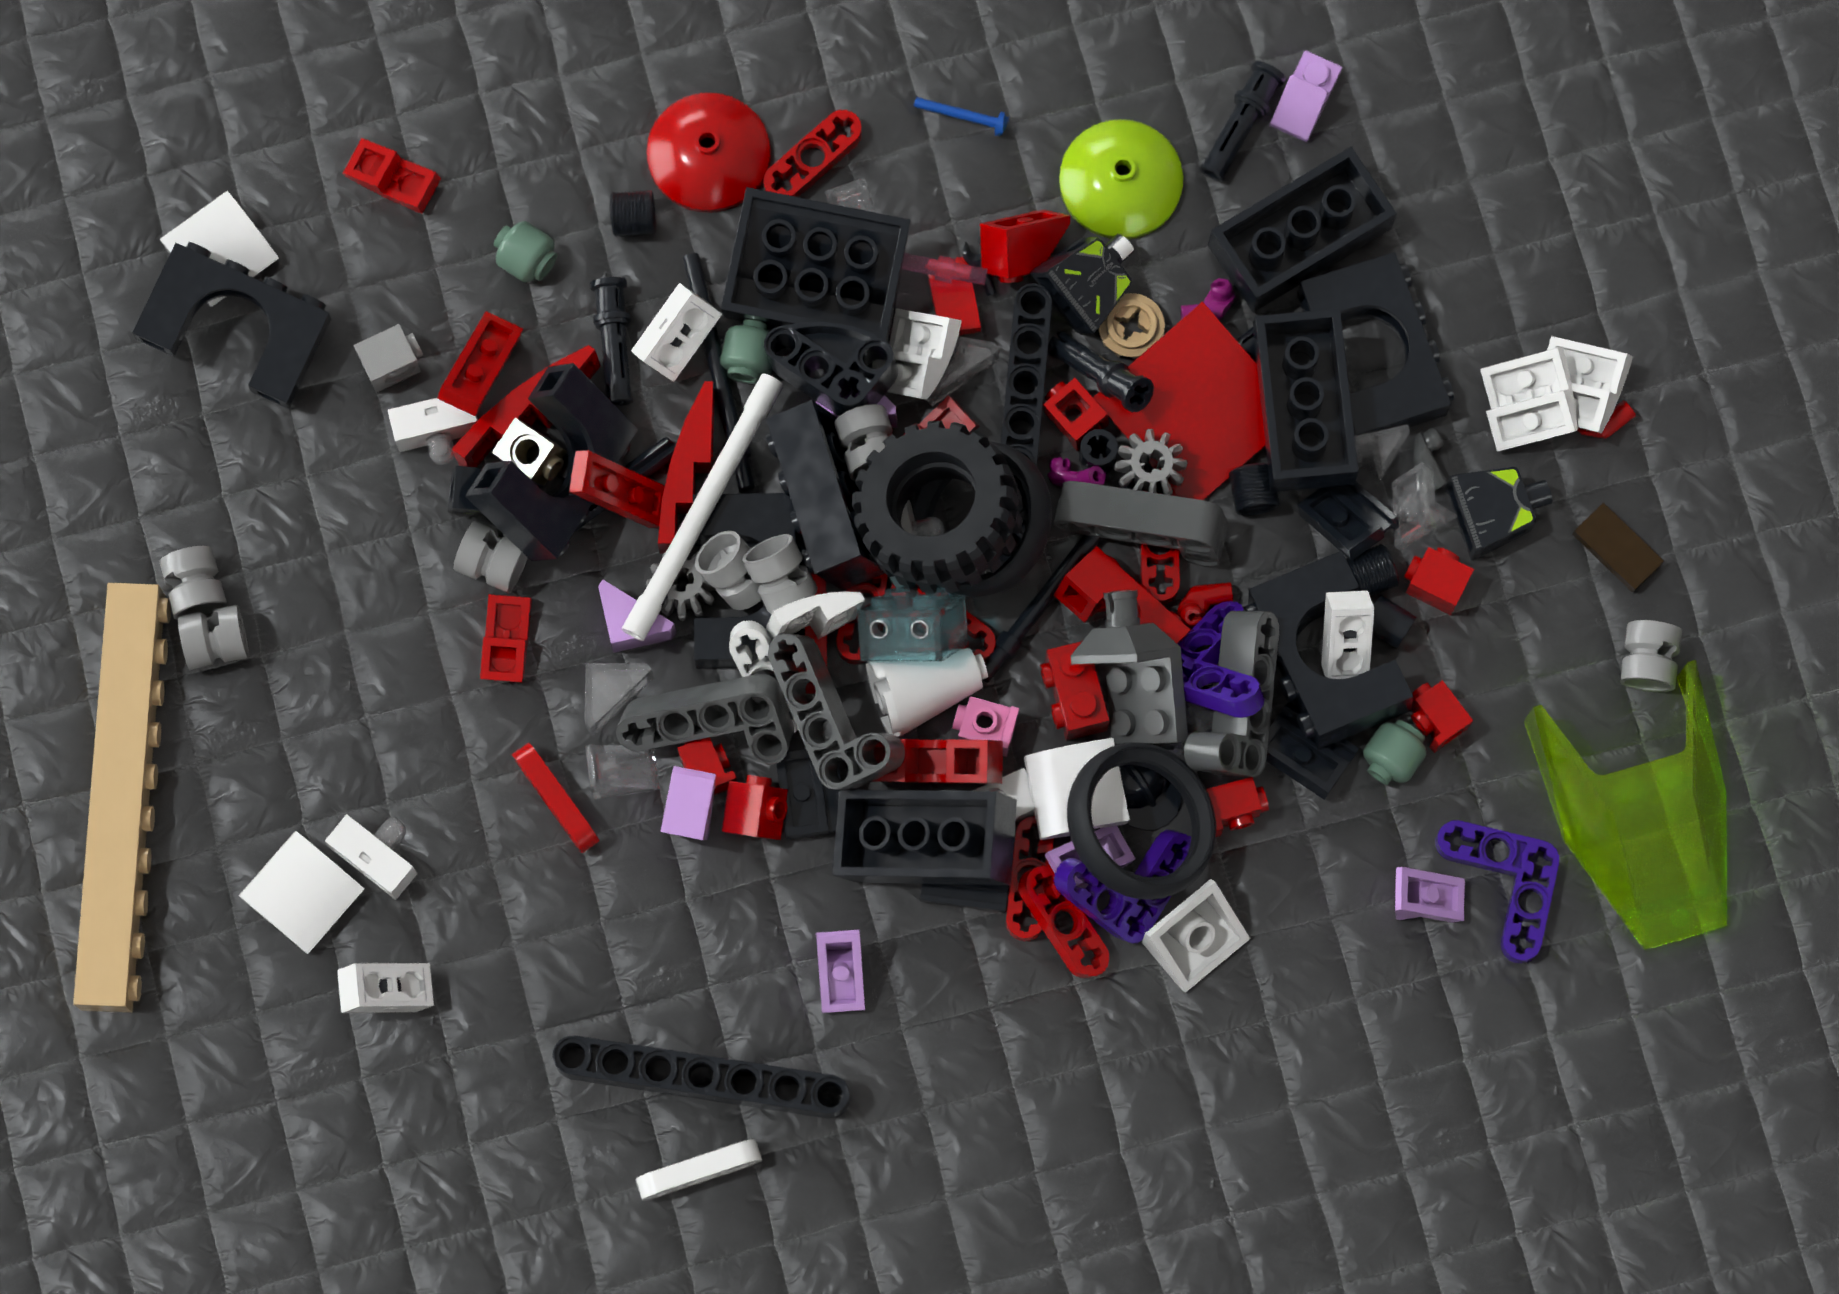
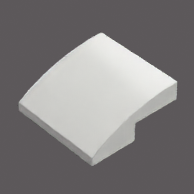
M228 191L160 238V241L169 253H171L175 243L186 247L188 242H192L211 252L209 258L225 264L226 260L229 259L245 266L250 270L248 276L252 278L279 259ZM226 296L213 299L208 304L212 307Z
M896 308L889 344L896 359L898 377L887 392L927 400L937 387L949 364L958 339L962 320ZM883 359L874 360L871 369L881 368L887 361Z
M1551 336L1547 350L1563 346L1574 395L1577 428L1602 433L1620 397L1633 356Z
M1563 346L1480 369L1491 410L1486 411L1497 452L1577 431L1574 395Z
M831 592L806 597L774 610L766 626V631L772 641L779 634H794L810 625L817 638L820 639L853 621L865 599L861 592Z
M1113 738L1058 747L1024 757L1040 840L1070 836L1067 823V802L1072 784L1079 771L1092 757L1107 748L1115 746ZM1119 766L1110 769L1103 775L1095 788L1091 805L1094 829L1124 825L1130 821Z
M295 831L240 893L239 897L308 954L361 894L364 888L312 843Z

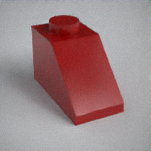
M1043 209L980 223L982 272L999 276V281L1003 283L1023 281L1024 275L1030 274L1034 268L1048 260L1071 224L1070 215Z

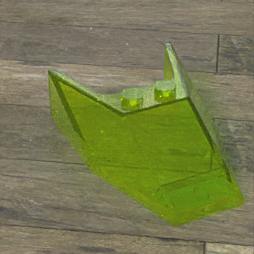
M1696 660L1687 662L1677 675V681L1686 704V746L1678 754L1606 775H1598L1591 771L1542 705L1533 707L1524 720L1563 841L1644 950L1727 926L1726 788Z

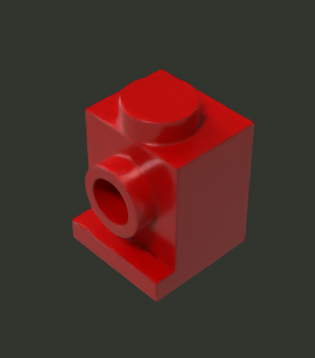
M1073 378L1067 384L1063 381L1058 383L1045 396L1047 401L1043 404L1044 413L1066 436L1077 451L1080 449L1083 437L1089 431L1104 429L1109 425L1106 411L1076 378ZM1070 409H1078L1082 413L1074 421L1066 417V413Z
M1443 680L1433 687L1426 682L1412 692L1413 702L1411 710L1414 712L1411 715L1412 721L1423 735L1427 736L1430 734L1433 737L1429 747L1434 753L1468 730L1472 724L1473 719Z
M709 737L684 742L683 746L677 748L684 768L716 774L714 796L727 791L729 781L737 782L733 770L727 773L724 771V769L731 766L721 743L713 746Z
M1253 777L1206 789L1215 813L1216 837L1221 836L1224 826L1229 825L1231 831L1247 828L1255 824L1254 818L1259 817L1260 813L1269 811L1265 791L1262 786L1256 788Z

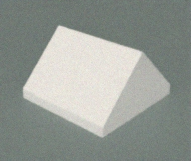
M1210 879L1148 930L1144 935L1142 944L1180 989L1186 993L1250 940V937L1216 882Z

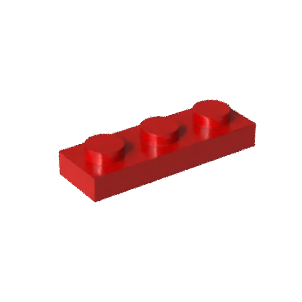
M485 311L442 384L437 399L476 416L520 340L523 328Z
M589 450L575 452L570 493L647 528L659 527L664 485Z

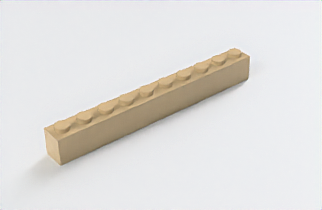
M107 583L73 1005L81 1011L133 1013V1001H139L141 997L142 982L141 976L136 975L137 958H143L145 950L144 933H139L140 916H146L148 910L147 890H142L143 873H150L152 858L151 849L145 848L147 831H153L155 822L154 806H149L150 789H156L158 782L157 764H152L153 747L159 748L161 742V723L155 722L156 707L162 706L164 702V681L159 680L160 664H166L168 655L167 639H162L163 623H169L171 616L170 600L165 598L163 590L159 585Z

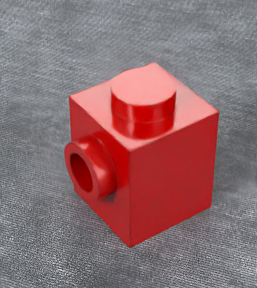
M1428 547L1423 558L1416 555L1413 557L1404 575L1405 579L1411 581L1406 594L1451 616L1474 569L1459 562V556L1450 550L1440 547L1434 550Z
M747 775L746 783L729 781L722 832L781 840L783 820L787 814L786 800L788 789L771 787L772 778Z

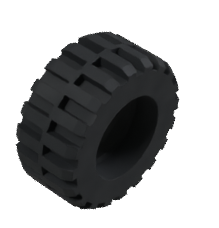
M929 421L927 423L928 428L919 430L917 424L904 428L906 434L897 439L892 434L883 441L885 448L880 453L876 450L871 452L866 459L869 465L868 471L860 470L855 483L860 492H855L852 495V507L856 512L854 522L857 531L871 556L885 574L889 577L895 576L900 585L909 589L913 588L917 583L920 590L924 593L935 594L937 586H943L947 593L960 591L959 584L969 581L971 587L982 582L983 580L980 575L989 569L994 573L1003 565L999 557L1002 553L1010 555L1016 545L1012 533L1018 534L1021 532L1023 519L1019 512L1023 509V502L1017 488L1018 484L1003 454L996 445L990 444L985 435L977 430L972 431L970 434L966 425L953 422L950 428L947 429L942 421ZM951 478L965 481L975 489V500L971 511L965 520L953 530L938 536L923 537L908 533L902 528L901 518L903 509L912 494L923 485L938 479Z

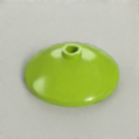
M1110 120L1088 128L1070 144L1061 163L1059 176L1060 192L1069 213L1088 231L1112 239L1116 234L1123 235L1127 240L1135 239L1155 231L1171 217L1182 194L1183 170L1174 147L1157 130L1136 121ZM1119 165H1125L1130 169V173L1119 175L1115 168Z

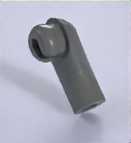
M1430 428L1425 433L1420 431L1414 438L1413 463L1429 492L1435 491L1447 483L1434 458L1433 451L1442 448L1444 444L1436 428Z

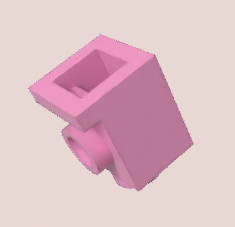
M970 696L967 706L958 705L952 729L960 731L958 740L1003 741V756L1007 757L1019 715V708L1014 706L1007 707ZM982 715L990 717L993 724L989 728H981L976 722L978 717Z

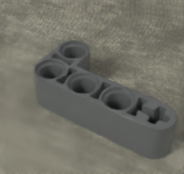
M1066 481L1063 483L1054 525L1057 528L1070 533L1179 549L1186 561L1206 567H1216L1220 564L1228 528V522L1222 508L1208 501L1078 481Z
M1230 611L1226 615L1222 626L1218 666L1256 678L1265 699L1264 705L1256 714L1243 718L1233 717L1214 710L1212 732H1193L1185 742L1184 757L1186 764L1192 770L1215 775L1257 777L1263 772L1267 759L1279 641V623L1274 613L1270 611Z
M790 633L777 635L769 645V661L821 783L830 789L853 790L900 767L905 758V748L902 741L895 735L868 733L856 738L816 642L806 635ZM812 682L816 693L814 699L809 703L805 698L804 691L807 684ZM825 721H829L832 727V735L825 742L821 737V727ZM879 742L883 743L886 750L885 758L881 763H878L874 758V748ZM845 760L849 771L846 779L841 781L837 774V767L840 761Z
M756 674L632 700L623 712L616 735L620 744L626 749L643 751L744 731L753 757L759 762L769 765L779 763L786 757L794 734V724L779 682L770 675ZM752 697H761L768 704H759ZM711 705H720L727 712L716 711ZM671 713L682 714L687 720L676 719ZM765 734L774 735V736H776L780 741H778V742L770 741V740H768L764 735H765Z

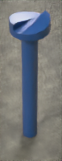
M916 97L914 103L916 108L995 128V136H1001L1009 122V117L1002 111L998 118L919 97Z

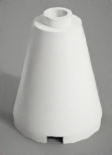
M970 648L875 655L866 658L868 662L866 663V671L875 704H879L883 715L888 714V716L881 717L880 719L887 734H893L896 737H901L983 688L982 680L988 678L982 655H974Z

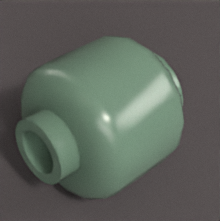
M521 221L512 228L508 225L503 227L493 244L498 249L496 252V264L523 283H530L535 279L538 281L543 280L553 268L558 254L554 252V240L527 221Z
M745 319L743 325L731 326L727 330L721 351L720 364L727 370V376L732 380L746 384H756L761 374L770 375L773 371L764 348V340L769 333L767 331L768 325L764 322Z
M1397 720L1395 723L1386 722L1381 724L1363 750L1364 758L1370 765L1367 772L1374 779L1385 785H1388L1391 780L1397 783L1408 782L1427 755L1426 747L1423 744L1425 737L1412 725L1402 720Z

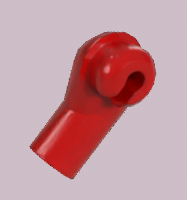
M1231 582L1193 586L1178 605L1177 615L1185 625L1194 627L1202 620L1211 605L1233 601Z

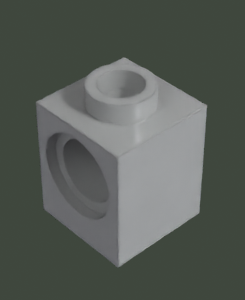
M400 324L354 345L360 362L376 393L421 372L417 358L423 356V353L413 333L405 336Z

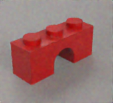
M1097 546L1065 575L1054 594L1060 602L1086 623L1094 614L1106 611L1104 592L1138 590L1137 605L1140 623H1154L1177 644L1191 631L1176 613L1169 611L1152 596L1146 586L1135 581L1120 567L1116 559L1106 555Z
M900 739L905 748V758L901 766L872 781L1002 784L1003 741ZM879 742L874 748V758L878 763H881L885 758L886 750L883 743Z

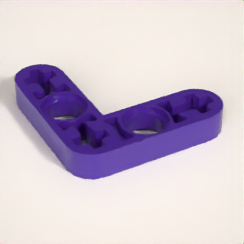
M1227 601L1217 604L1210 609L1202 620L1178 644L1181 648L1184 696L1187 702L1233 717L1243 718L1254 715L1261 710L1265 699L1256 678L1217 665L1219 663L1224 619L1230 611H1244L1242 605L1238 602ZM1212 645L1206 650L1194 652L1199 647ZM1219 682L1215 687L1201 690L1207 684Z
M1453 820L1445 823L1435 838L1436 849L1444 859L1514 876L1501 937V950L1503 955L1514 963L1524 964L1531 961L1539 953L1542 946L1559 867L1557 849L1551 843L1544 840L1465 821ZM1454 830L1461 832L1460 839L1471 843L1476 839L1475 834L1482 836L1483 838L1477 847V857L1470 856L1474 847L1461 845L1457 851L1450 850V842L1445 841L1444 836L1450 837ZM1500 840L1507 845L1509 856L1505 861L1494 862L1487 857L1485 847L1489 841ZM1537 851L1544 852L1543 858L1546 861H1550V866L1544 865L1538 878L1540 882H1547L1546 887L1537 882L1522 881L1523 876L1527 879L1532 877L1534 863L1528 861V856L1533 857ZM1533 891L1540 896L1542 906L1538 912L1527 913L1520 908L1518 897L1522 892ZM1514 917L1523 922L1538 923L1537 928L1532 925L1528 927L1526 941L1532 943V948H1526L1522 954L1517 953L1516 945L1510 943V938H1516L1522 926V923H1513Z
M1175 830L1161 832L1154 840L1134 874L1144 877H1153L1155 875L1161 877L1173 873L1183 863L1188 854L1191 836ZM1173 845L1174 848L1177 850L1175 856L1173 851L1171 850ZM1068 858L1062 861L1057 867L1054 876L1055 887L1061 895L1111 935L1129 943H1139L1143 940L1145 933L1154 926L1171 896L1160 899L1146 900L1119 894L1096 879L1083 862L1076 858ZM1160 864L1162 867L1167 868V870L1159 869ZM1076 872V876L1082 882L1088 884L1085 889L1076 886V881L1073 879ZM1108 890L1110 895L1108 906L1099 912L1097 909V899L1103 891ZM1137 902L1145 904L1144 908L1137 905ZM1129 917L1130 920L1133 922L1131 928L1130 925L1127 923Z

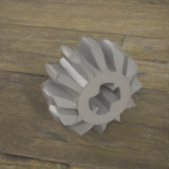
M1153 429L1146 430L1145 442L1135 433L1130 435L1129 441L1132 448L1121 445L1118 454L1125 460L1115 463V471L1127 473L1120 479V486L1127 487L1134 483L1133 490L1142 491L1144 489L1147 492L1157 493V489H1159L1162 494L1172 495L1173 491L1169 483L1181 486L1184 478L1176 471L1184 470L1187 467L1186 460L1175 458L1182 452L1181 444H1175L1168 448L1167 444L1170 434L1166 432L1161 436L1160 442L1154 441ZM1151 458L1158 461L1157 469L1154 468L1151 473L1145 472L1143 470L1145 463H1148Z
M697 553L690 560L686 559L672 584L673 586H671L663 601V616H670L676 608L678 609L679 620L685 621L687 618L686 610L692 608L694 615L700 617L703 615L700 602L710 606L714 604L715 599L709 591L716 589L695 569ZM653 563L650 569L653 574L659 564ZM680 578H688L689 584L686 585V591H677L676 585L679 584ZM651 579L646 581V586H648Z

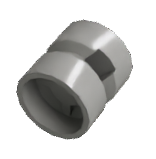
M873 404L856 407L838 416L834 421V428L840 447L847 450L844 453V460L850 479L856 481L860 470L868 471L867 457L873 450L880 453L885 448L883 441L892 434V426L887 410L882 405Z
M475 520L467 529L460 543L453 569L475 580L484 576L487 585L509 594L516 586L528 557L506 536L500 538L497 529Z
M728 530L716 534L703 544L695 559V569L716 589L717 593L732 609L744 610L762 600L758 593V587L761 583H754L742 561L743 556L751 548L735 531Z
M782 534L766 539L752 547L743 556L742 561L754 583H761L758 587V593L770 614L782 606L816 594L818 587L805 565H799L802 561V555L790 534Z
M187 547L171 552L159 560L165 585L173 587L168 596L174 619L178 620V616L197 612L210 616L214 609L227 606L222 583L213 577L218 573V568L212 547Z
M238 605L214 609L210 617L205 616L202 612L178 616L182 650L189 670L213 666L216 658H221L225 663L249 659L245 626Z
M1636 620L1629 622L1626 628L1624 648L1630 652V655L1625 656L1622 660L1620 683L1629 688L1649 692H1668L1674 690L1678 665L1672 658L1680 653L1682 629L1673 624L1659 621Z

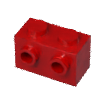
M1082 641L1046 650L1045 663L1040 664L1045 689L1052 688L1056 701L1055 704L1050 705L1056 729L1063 728L1066 741L1105 732L1109 725V717L1095 665L1071 664V655Z

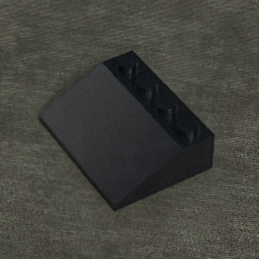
M746 187L721 305L723 316L740 321L745 319L758 320L775 328L803 322L840 323L868 331L888 342L911 220Z

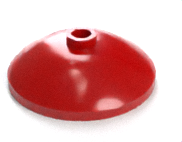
M699 93L676 101L658 117L651 129L647 143L649 170L659 190L675 204L696 212H720L743 203L746 187L758 189L764 181V175L769 169L770 142L763 122L745 103L725 94ZM705 138H711L715 141V144L710 148H704L700 145V142Z

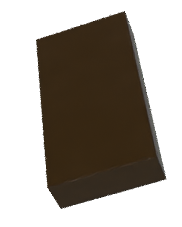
M1604 503L1572 533L1632 593L1664 562Z

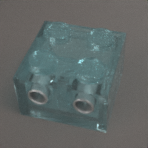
M909 588L885 590V595L871 598V603L857 610L860 661H944L968 645L965 595H951L944 588H937L935 594L925 593V595H910Z

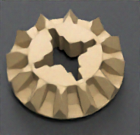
M1126 293L1099 327L1098 332L1104 347H1108L1117 357L1125 356L1135 360L1163 336L1165 321L1160 308L1153 300L1141 294ZM1136 312L1139 313L1138 328L1143 330V332H1133L1131 337L1128 336L1127 340H1124L1125 327L1119 323L1121 321L1128 323L1131 318H1134Z

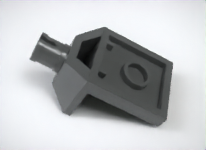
M1138 590L1104 592L1103 596L1107 615L1106 626L1093 628L1072 653L1071 664L1105 663L1111 738L1114 739V744L1185 742L1188 738L1180 646L1154 623H1140L1137 605Z

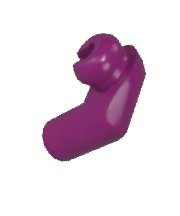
M1227 279L1213 281L1210 285L1211 290L1203 301L1219 321L1223 319L1234 303L1235 298L1233 285ZM1199 304L1180 306L1181 319Z
M1062 457L1053 458L1049 462L1050 472L1047 475L1053 485L1062 487L1066 481L1103 485L1105 482V473L1099 466H1092L1076 472L1071 471L1072 462L1068 458L1064 460Z

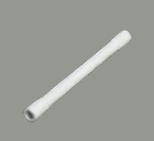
M761 374L745 403L740 419L644 593L637 599L621 628L629 636L640 641L645 640L661 611L662 603L756 431L761 422L768 416L784 385L778 379L768 374Z

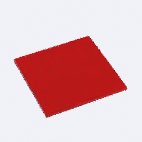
M1203 301L1128 366L1131 373L1136 376L1143 375L1149 378L1154 385L1153 396L1144 409L1132 413L1123 407L1119 399L1116 397L1109 398L1101 394L1100 391L1093 397L1128 440L1130 435L1135 433L1145 442L1146 430L1153 429L1154 441L1160 442L1161 436L1166 432L1170 434L1167 444L1168 448L1175 444H1181L1182 452L1175 458L1186 460L1187 467L1176 472L1181 474L1184 480L1181 486L1169 483L1178 497L1204 500L1229 478L1228 475L1231 470L1244 465L1265 446L1257 364ZM1151 458L1148 463L1153 469H1157L1158 461Z

